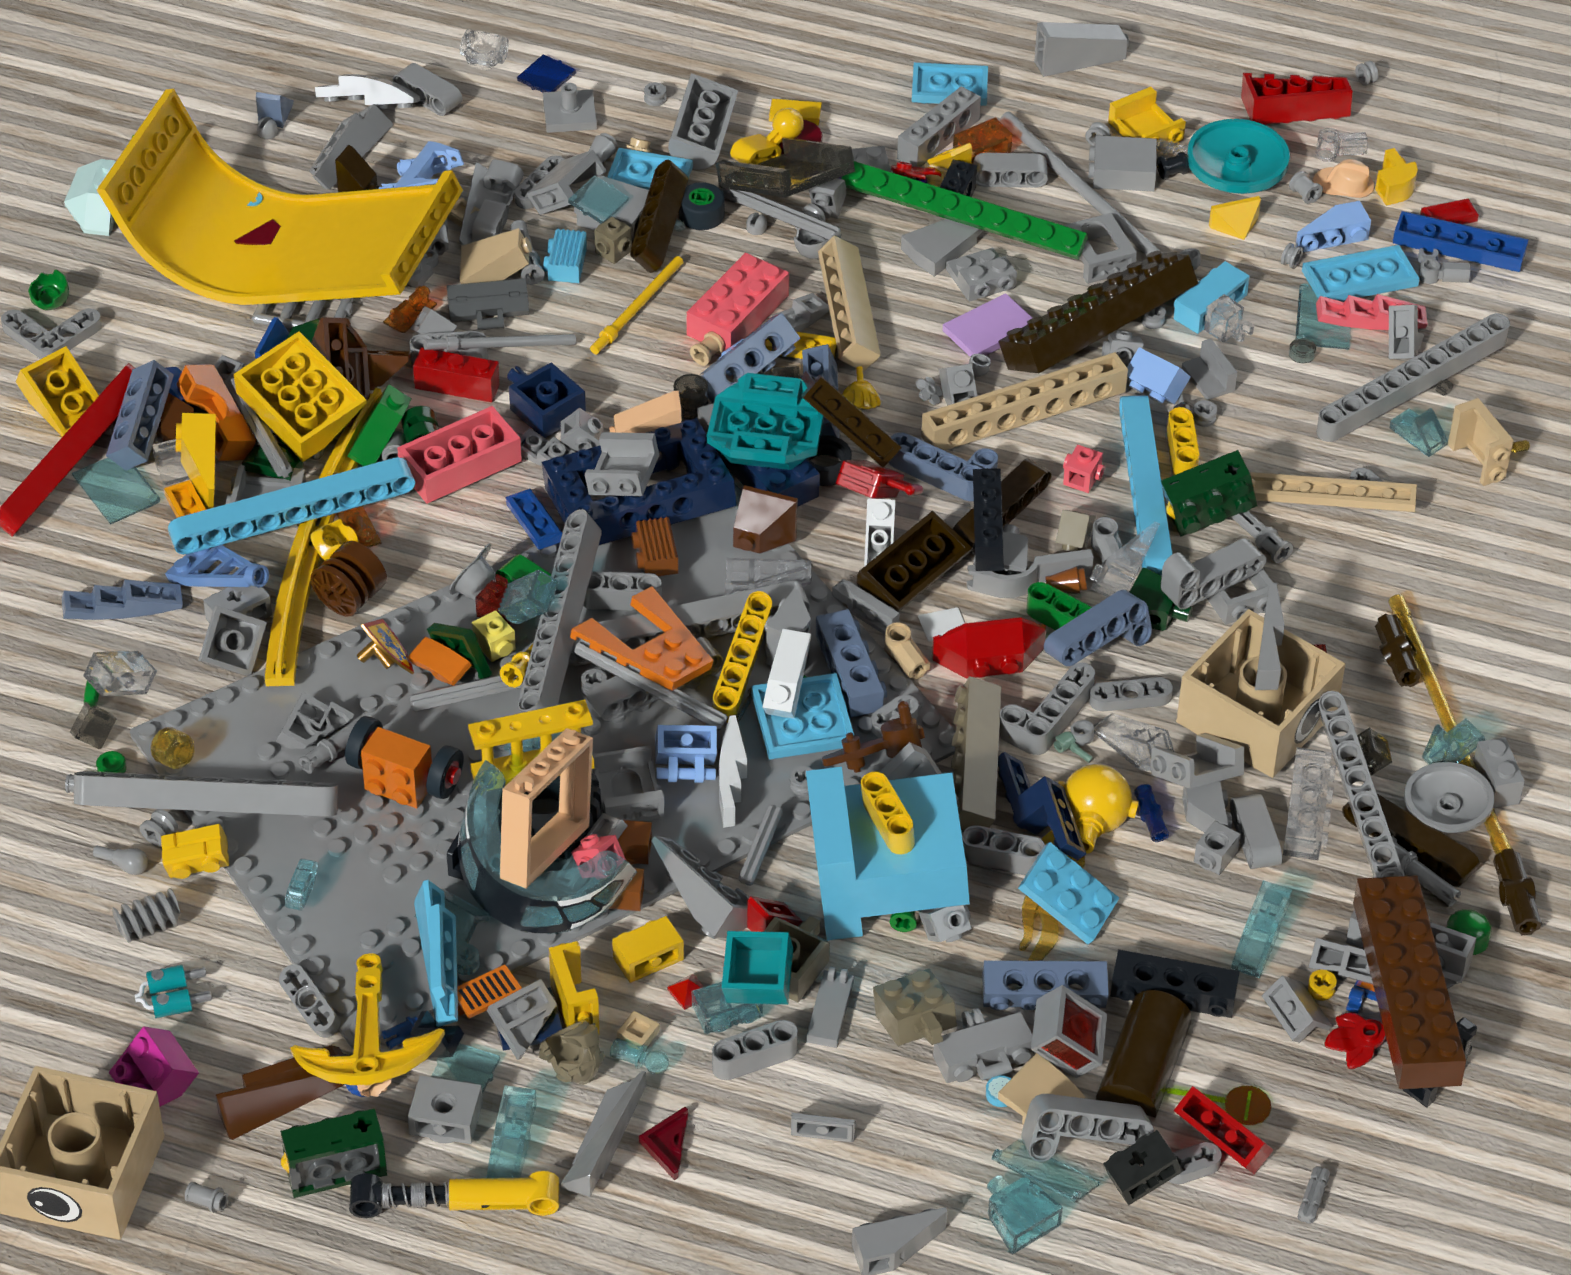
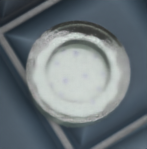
M1299 338L1291 342L1289 357L1293 361L1309 363L1314 360L1316 345L1312 341Z

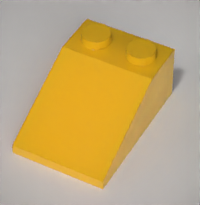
M67 346L20 370L16 379L17 385L28 402L62 437L99 396Z
M182 413V423H176V452H181V463L206 510L214 508L216 414Z

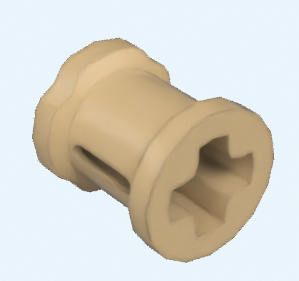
M711 331L705 334L703 341L694 344L690 348V354L696 363L706 366L710 363L712 356L724 350L725 343L720 335Z

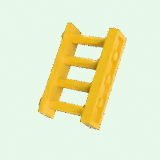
M586 700L468 724L475 750L481 749L482 761L471 763L473 779H475L478 770L485 760L494 768L479 788L478 793L504 788L552 742V734L563 732L566 728L581 733L582 727L593 725ZM540 737V749L523 752V740ZM511 743V755L494 758L493 746ZM592 756V769H593V768H594V758H593V756ZM480 779L474 781L476 787H477V785H478Z

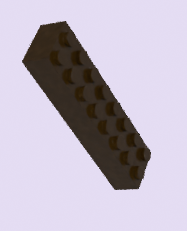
M1153 251L1147 254V258L1143 261L1127 265L1125 271L1109 275L1107 281L1089 286L1087 292L1069 297L1067 299L1068 302L1062 306L1051 307L1044 316L1028 320L1026 326L1008 331L1006 337L998 340L1007 369L1039 374L1198 284L1190 256L1178 254L1177 252L1162 253L1161 251Z

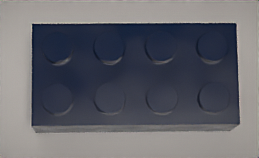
M716 449L725 466L743 486L797 498V507L819 497L820 473L807 459L792 470L733 464Z

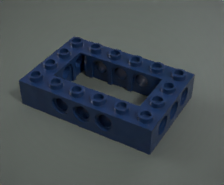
M697 418L646 432L655 433L659 457L652 473L666 469L667 471L673 470L679 466L680 460H682L686 466L687 474L646 486L643 496H608L597 501L592 500L588 492L585 472L587 469H595L602 453L601 446L582 449L575 453L554 457L541 462L545 489L564 524L568 516L579 509L587 511L601 529L599 545L632 536V532H636V522L638 520L642 522L644 519L648 521L649 519H664L668 517L672 525L735 507L737 505L734 479L716 449L707 443V434Z

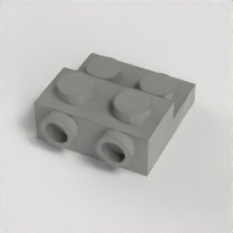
M994 248L946 261L947 272L969 302L1016 288V270L1006 256L1000 257Z

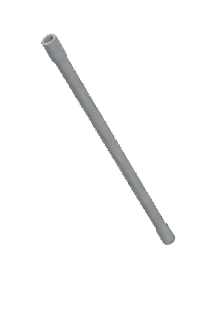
M1006 112L1001 116L1000 123L1010 133L1017 136L1034 153L1043 155L1046 158L1047 165L1102 215L1111 213L1127 238L1145 255L1153 251H1160L1034 136L1011 112Z

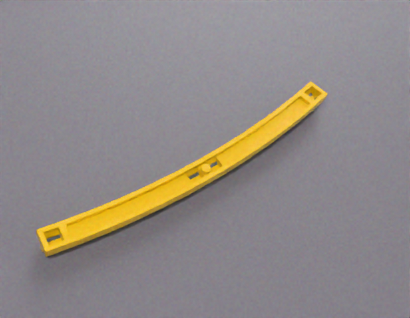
M376 388L373 393H370L367 403L362 408L352 427H345L319 479L358 467L359 463L347 456L372 407L382 394L381 389ZM336 513L320 517L319 526H316L318 518L299 524L276 601L267 652L266 686H295L301 632L312 586L311 574L317 568L320 555L315 550L313 544L309 545V541H311V533L324 525L332 523Z

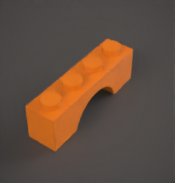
M185 365L176 385L187 404L197 406L209 414H216L215 455L218 461L244 460L252 451L257 440L233 400L232 395L229 393L222 377L214 365Z

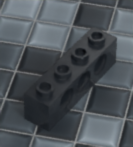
M1001 468L973 469L976 571L1004 570Z
M1118 949L1110 997L1133 1001L1134 997L1140 992L1157 990L1177 997L1185 1003L1190 1011L1210 1014L1215 1017L1232 1018L1240 971Z

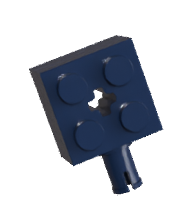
M552 362L530 375L525 373L519 366H515L518 372L514 368L509 371L507 378L514 383L509 386L510 410L542 437L546 438L560 430L561 421L578 408L586 412L585 391Z

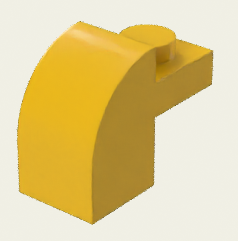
M1395 148L1385 150L1382 170H1378L1375 187L1376 192L1386 206L1403 202L1412 196L1418 170L1415 161L1406 163L1405 159L1399 155Z

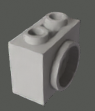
M419 1076L408 1113L409 1135L428 1137L438 1143L459 1142L472 1144L483 1105L482 1086L469 1081L459 1082L437 1076Z

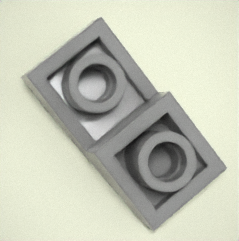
M531 428L521 437V456L542 466L541 462L575 453L573 449L557 438L553 437L548 441Z

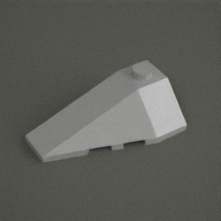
M653 837L651 841L692 916L703 926L701 930L707 936L713 939H717V937L727 938V931H742L747 928V901L750 898L739 888H736L734 891L728 886L723 885L720 882L723 878L716 871L712 872L705 867H699L700 860L671 838Z

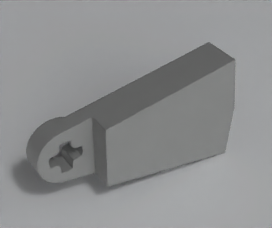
M945 219L902 235L901 250L916 265L935 277L946 268V261L961 257L977 244V236L984 230Z

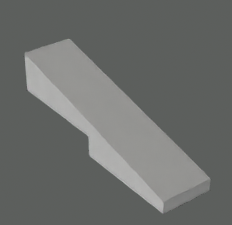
M1269 583L1255 690H1278L1281 667L1277 646L1282 645L1285 625L1277 583Z

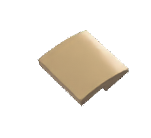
M1037 1053L998 1092V1100L1023 1116L1022 1124L1025 1122L1032 1099L1037 1095L1054 1094L1085 1098L1083 1093L1070 1079Z

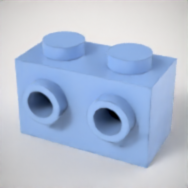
M1140 347L1127 367V379L1131 381L1129 386L1140 393H1143L1144 390L1151 392L1149 396L1162 404L1167 400L1175 405L1191 378L1180 367Z

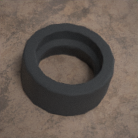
M821 435L817 455L806 458L820 473L819 486L836 485L842 462L844 460H852V451L849 445L841 438ZM820 455H831L840 459L841 462L833 466H820L814 464L811 459Z

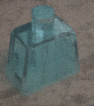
M998 1175L988 1183L987 1189L993 1194L989 1198L988 1216L1012 1255L1061 1226L1063 1207L1030 1179L1022 1177L1009 1185L1001 1175Z

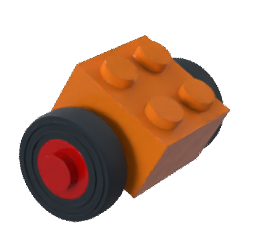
M363 716L356 722L349 735L345 750V760L348 765L357 769H363L365 790L370 791L374 795H381L395 800L399 804L418 808L427 793L439 799H446L452 794L462 773L464 754L458 748L445 745L438 751L432 761L430 745L383 729V725L378 719Z

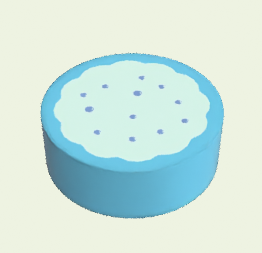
M1000 1075L991 1078L987 1082L985 1095L987 1101L993 1106L1007 1107L1006 1104L998 1100V1092L1011 1080L1010 1077Z

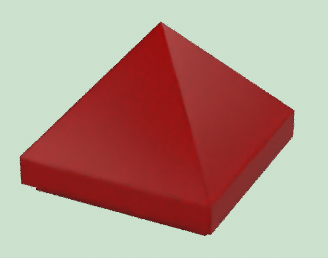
M694 974L667 987V990L684 1010L710 997V993Z

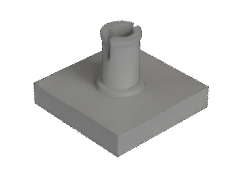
M568 82L561 86V91L543 92L547 133L597 130L593 89L577 90V86L574 83Z

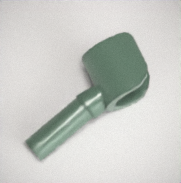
M1063 732L1055 737L1057 741L1054 742V747L1058 752L1062 753L1070 749L1088 763L1092 761L1093 757L1076 744L1071 732Z

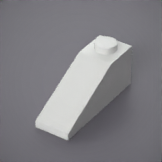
M782 629L763 703V709L766 714L795 718L811 640L810 633Z

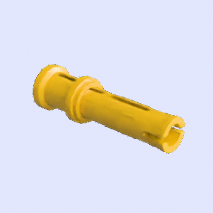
M533 644L525 652L516 653L512 657L511 662L501 667L500 677L509 687H519L523 683Z

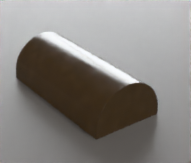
M932 510L859 570L857 586L865 592L872 594L884 604L891 606L897 612H900L968 555L972 547Z
M1157 990L1143 991L1134 997L1098 1089L1096 1100L1137 1105L1145 1111L1146 1115L1156 1118L1191 1025V1012L1185 1003L1169 993Z

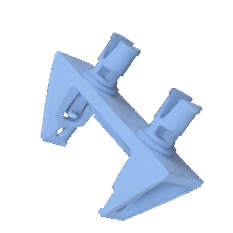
M428 141L416 158L401 159L397 163L398 173L402 176L397 183L381 184L382 187H379V189L434 185L438 181V178L431 179L434 174L464 165L460 151L441 143Z

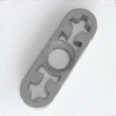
M548 157L515 189V203L519 208H534L526 193L536 185V181L541 180L558 163L565 160L563 157Z
M1162 677L1097 683L1090 690L1089 703L1093 709L1102 712L1164 706L1171 701L1173 686L1169 680ZM1126 691H1134L1139 696L1135 698H1128L1123 693Z
M292 964L285 967L279 976L281 987L317 1035L323 1038L333 1036L339 1030L341 1024L338 1014L309 974L300 965ZM294 976H297V980L303 986L300 989L291 980ZM315 994V1003L310 1007H303L304 999L308 995ZM320 1012L327 1018L328 1023L323 1026L317 1016Z

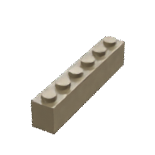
M969 676L965 684L958 687L955 694V702L958 703V708L953 719V723L956 725V732L952 740L955 753L951 761V768L954 769L955 794L959 799L957 807L960 827L963 831L971 826L990 828L995 820L1001 707L1000 685Z

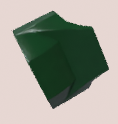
M278 443L292 467V472L288 474L289 477L277 476L260 445L252 449L242 462V466H245V471L291 481L294 468L302 469L304 463L287 445Z

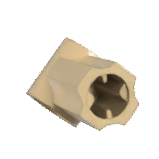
M896 622L890 624L886 628L884 651L891 659L896 660L908 678L916 680L923 677L930 669V662L911 638L910 628L904 623Z

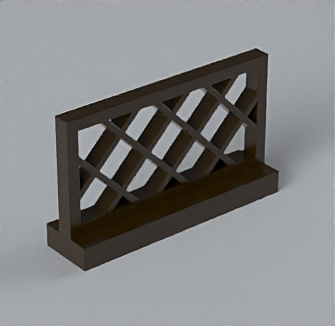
M807 371L801 376L807 386V389L801 395L802 398L880 466L884 468L902 448L822 376L819 375L815 379Z

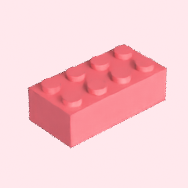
M745 252L686 312L687 336L701 342L704 340L705 334L713 331L723 339L725 343L723 351L741 339H745L789 296V272Z
M493 406L397 447L398 457L404 458L407 461L414 477V489L426 504L522 461L521 438Z

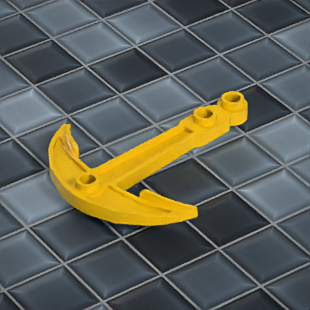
M368 953L360 956L356 961L358 970L356 972L355 986L357 1015L353 1055L330 1057L329 1050L325 1048H306L297 1045L290 1047L292 1055L303 1069L331 1083L372 1085L406 1074L425 1061L436 1050L445 1035L444 1030L438 1028L427 1034L405 1039L402 1042V1049L381 1052L379 1002L382 1000L381 973L383 969L380 957L377 954Z

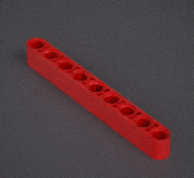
M130 363L120 371L0 506V528L11 537L15 535L118 418L132 370L135 369Z

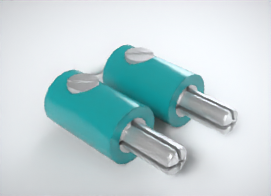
M183 965L148 971L146 972L147 981L141 984L139 993L135 994L136 1002H141L144 1008L153 1010L155 1019L192 1011L191 1005L212 1000L209 990L189 994L188 989L151 996L152 1005H148L146 1000L140 997L144 994L146 986L149 987L150 994L187 987V980L205 977L206 969L202 966L184 970Z

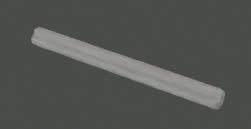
M726 183L721 187L724 198L827 240H830L834 235L841 238V229L835 225L731 183Z
M231 378L230 383L227 384V389L274 471L279 477H289L288 474L292 472V467L269 427L236 393L234 378Z
M583 639L576 644L574 652L580 657L709 726H717V730H721L725 726L728 718L726 714L677 688L671 691L640 675V669L632 665L625 667L617 663V657L604 650L601 654L589 648L590 643Z

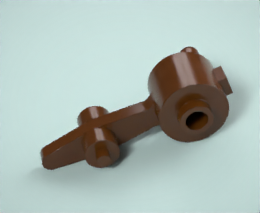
M901 701L898 704L900 718L889 720L881 725V738L861 743L859 736L853 735L852 732L847 733L846 737L841 740L843 749L823 756V766L846 762L848 769L858 773L865 766L864 756L885 749L887 757L894 758L909 742L922 748L921 739L925 738L923 727L917 725L916 719L912 718L909 704L906 701Z

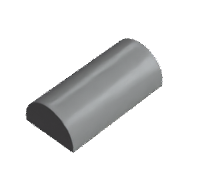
M691 73L669 141L670 155L672 157L693 160L692 169L694 170L711 167L718 159L738 90Z

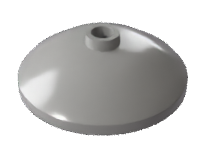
M1439 762L1426 765L1412 774L1405 787L1404 799L1410 814L1441 832L1458 833L1472 830L1489 818L1494 806V792L1488 780L1475 769L1459 763Z

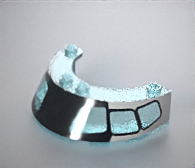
M485 760L473 781L458 838V858L461 873L469 892L476 902L489 915L502 924L526 933H563L571 931L573 928L581 926L588 921L591 922L602 915L618 899L637 873L629 862L612 851L599 852L589 861L571 869L561 871L545 870L527 889L500 879L501 832L498 815L501 810L498 807L502 789L505 787V777L497 767Z

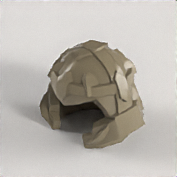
M586 1020L576 1022L541 1042L539 1058L547 1060L548 1063L552 1064L557 1074L556 1078L560 1081L584 1085L595 1079L594 1077L598 1073L600 1064L604 1060V1052L600 1051L599 1034L595 1023L589 1024Z

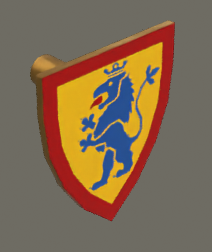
M383 619L361 625L372 639L357 654L361 662L365 663L375 654L386 669H389L396 663L409 673H414L412 663L407 658L406 650Z

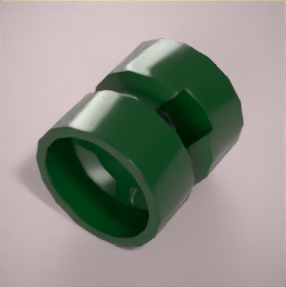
M415 406L408 409L401 419L406 443L439 429L435 412L426 406Z

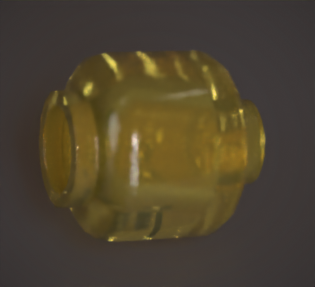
M165 727L159 730L154 736L150 748L151 755L155 761L172 769H180L186 766L192 760L195 752L194 741L191 736L173 727Z

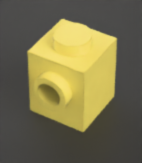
M496 610L472 622V631L478 638V644L491 662L505 657L516 650L515 631Z

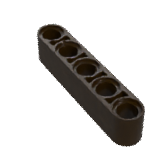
M669 159L660 163L654 172L630 251V256L649 273L657 271L664 262L688 182V176Z
M1027 458L1001 481L1003 527L1008 525L1047 488L1052 477L1050 470ZM973 507L955 524L953 530L972 547L970 553L974 555Z
M1377 794L1390 834L1397 839V844L1408 852H1415L1419 862L1454 887H1459L1480 866L1479 859L1471 850L1437 829L1426 825L1414 815ZM1348 801L1343 806L1342 813L1349 823L1357 827ZM1363 807L1361 811L1367 812L1372 810L1373 808ZM1373 832L1369 835L1372 837H1378L1381 835V833Z

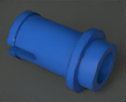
M408 1016L406 1021L382 1031L383 1039H387L395 1034L397 1035V1037L385 1042L390 1050L401 1044L405 1039L412 1038L410 1032L418 1019L416 1016L413 1018Z

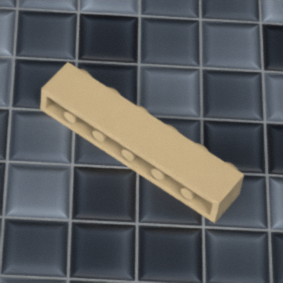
M834 235L818 251L839 360L855 368L862 366L864 372L871 364L878 360L881 354L859 249Z

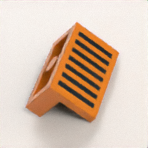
M504 964L457 986L458 1016L466 1014L470 1019L487 1011L488 1006L522 989V987Z

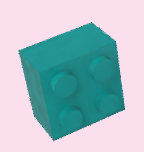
M727 931L722 991L727 1003L788 1005L793 958V944L789 932Z

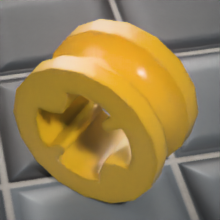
M1323 969L1312 972L1308 983V991L1311 996L1322 1001L1332 998L1335 994L1337 982L1335 975Z

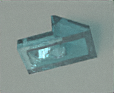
M1409 408L1390 421L1389 428L1428 457L1448 445L1446 435L1432 408L1421 415H1418Z
M1466 718L1448 732L1437 724L1422 758L1428 765L1439 762L1459 763L1476 749L1477 742L1485 741V737Z

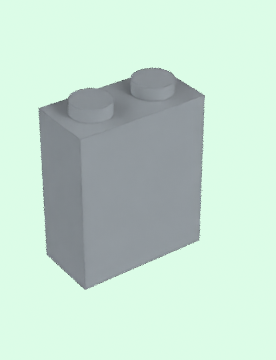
M1095 136V146H1090L1089 161H1094V163L1089 162L1088 178H1093V188L1154 192L1157 139Z
M599 175L593 184L590 183L582 199H578L575 204L574 212L577 214V225L595 230L599 224L604 223L610 217H614L631 227L633 243L649 190Z

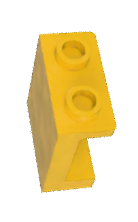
M1152 87L1110 103L1108 123L1123 137L1157 139L1156 151L1184 140L1186 121L1183 118L1173 121L1156 104L1157 91Z
M579 942L562 943L550 947V985L564 1027L586 1020L589 1024L595 1023L600 1035L599 1003L595 988L577 992L574 986L582 982Z

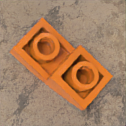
M426 636L407 657L413 665L430 671L435 679L452 686L472 666L467 659L455 651Z

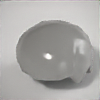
M800 228L797 230L796 236L793 237L798 252L809 259H819L818 251L829 241Z

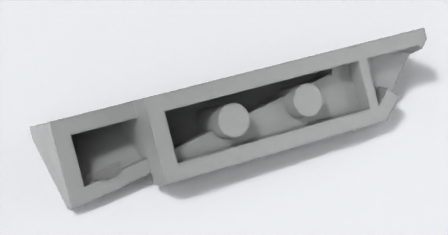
M375 104L341 121L309 171L313 175L312 177L324 189H331L337 183L335 159L342 151L350 145L363 157L393 126V123Z
M1316 938L1308 968L1337 971L1339 976L1373 985L1364 949ZM1443 971L1447 989L1461 982L1462 976Z
M645 1071L640 1072L634 1080L607 1089L572 1163L573 1166L560 1184L562 1189L591 1197L599 1178L603 1179L646 1087Z

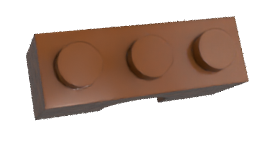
M623 820L628 826L618 838V842L627 862L613 872L611 876L600 880L599 889L612 881L628 863L631 865L649 864L652 846V822ZM634 868L636 870L634 875L607 908L641 911L644 894V869ZM613 882L599 894L604 896V904H607L614 896L622 882Z

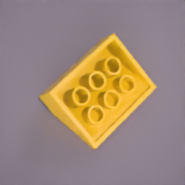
M300 331L234 373L236 393L302 462L324 449L367 403V400Z

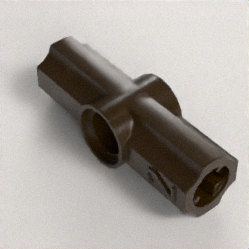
M1396 614L1380 616L1375 625L1382 643L1379 646L1380 651L1388 665L1392 668L1398 684L1401 687H1413L1419 683V679L1422 676L1415 655H1417L1415 646L1405 633L1401 621Z
M1504 849L1495 855L1493 860L1499 879L1500 901L1503 907L1507 906L1515 932H1519L1521 936L1532 935L1533 932L1540 929L1542 923L1535 903L1536 891L1534 881L1531 877H1527L1520 853L1515 852L1513 849Z

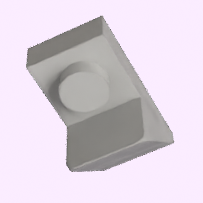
M1389 306V359L1414 358L1418 354L1424 337V333L1418 332V306Z

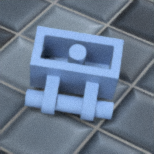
M657 726L655 735V764H668V768L656 767V779H668V782L694 780V783H703L704 780H715L716 769L704 768V765H714L717 755V726ZM678 764H694V768H678Z

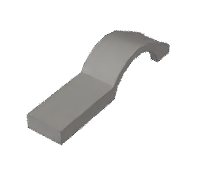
M1091 549L1035 556L1034 563L1028 570L1015 575H1002L993 571H976L975 564L968 565L967 570L970 575H973V580L967 581L966 585L968 590L998 598H1016L1026 595L1029 586L1033 583H1045V576H1051L1076 566L1077 569L1084 568L1085 577L1092 576L1093 554Z

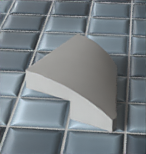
M302 692L275 742L295 749H306L350 722L355 714L332 701L328 706Z

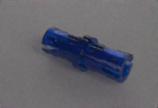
M1142 784L1134 789V796L1139 801L1141 809L1139 812L1140 818L1146 823L1153 842L1164 841L1169 837V831L1162 817V806L1157 804L1152 786Z

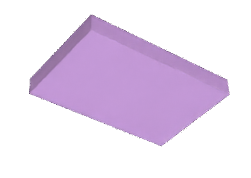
M1005 293L944 323L942 331L970 357L973 354H983L986 356L1000 349L998 340L1006 337L1008 331L1026 326L1027 321L1032 319V317Z

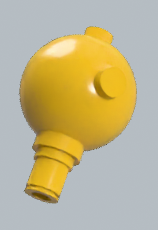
M1102 764L1083 766L1072 773L1066 782L1058 781V784L1064 786L1086 854L1094 850L1096 839L1102 834L1117 829L1125 822L1127 817L1135 819L1139 801L1132 800V793L1128 782L1121 773L1112 767Z

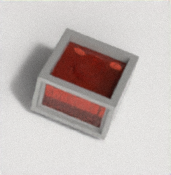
M1061 985L1036 1001L1031 1050L1073 1077L1078 1078L1102 1065L1107 1013Z

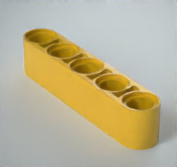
M762 591L751 593L746 600L713 694L712 707L727 715L726 723H728L730 716L737 715L765 635V623L771 615L772 599L767 593ZM753 608H761L763 611H756ZM751 631V632H754L755 634L750 635V634H747V633H745V632ZM737 655H744L747 658H739ZM728 679H736L739 682H730ZM720 703H728L731 706L725 707L720 705Z

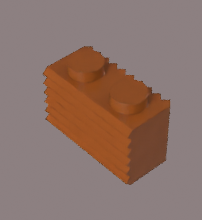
M665 517L664 519L655 518L648 521L644 519L642 522L638 520L636 522V532H632L633 548L639 549V552H636L638 569H643L644 573L657 576L678 574V555L670 519Z

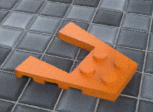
M652 586L632 596L630 605L665 632L632 650L593 618L577 625L571 630L570 638L576 641L578 637L590 643L589 648L600 654L604 650L617 657V663L625 667L632 665L640 669V675L671 691L709 671L714 661Z

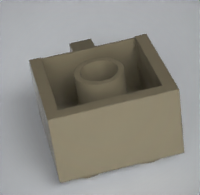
M809 916L800 928L778 917H774L764 932H789L793 944L789 999L798 1003L828 964L830 942L818 937L821 921L812 916Z
M930 969L917 971L911 975L890 980L873 987L876 1017L898 1047L922 1038H926L931 1045L943 1042L941 1033L957 1026L955 1002Z

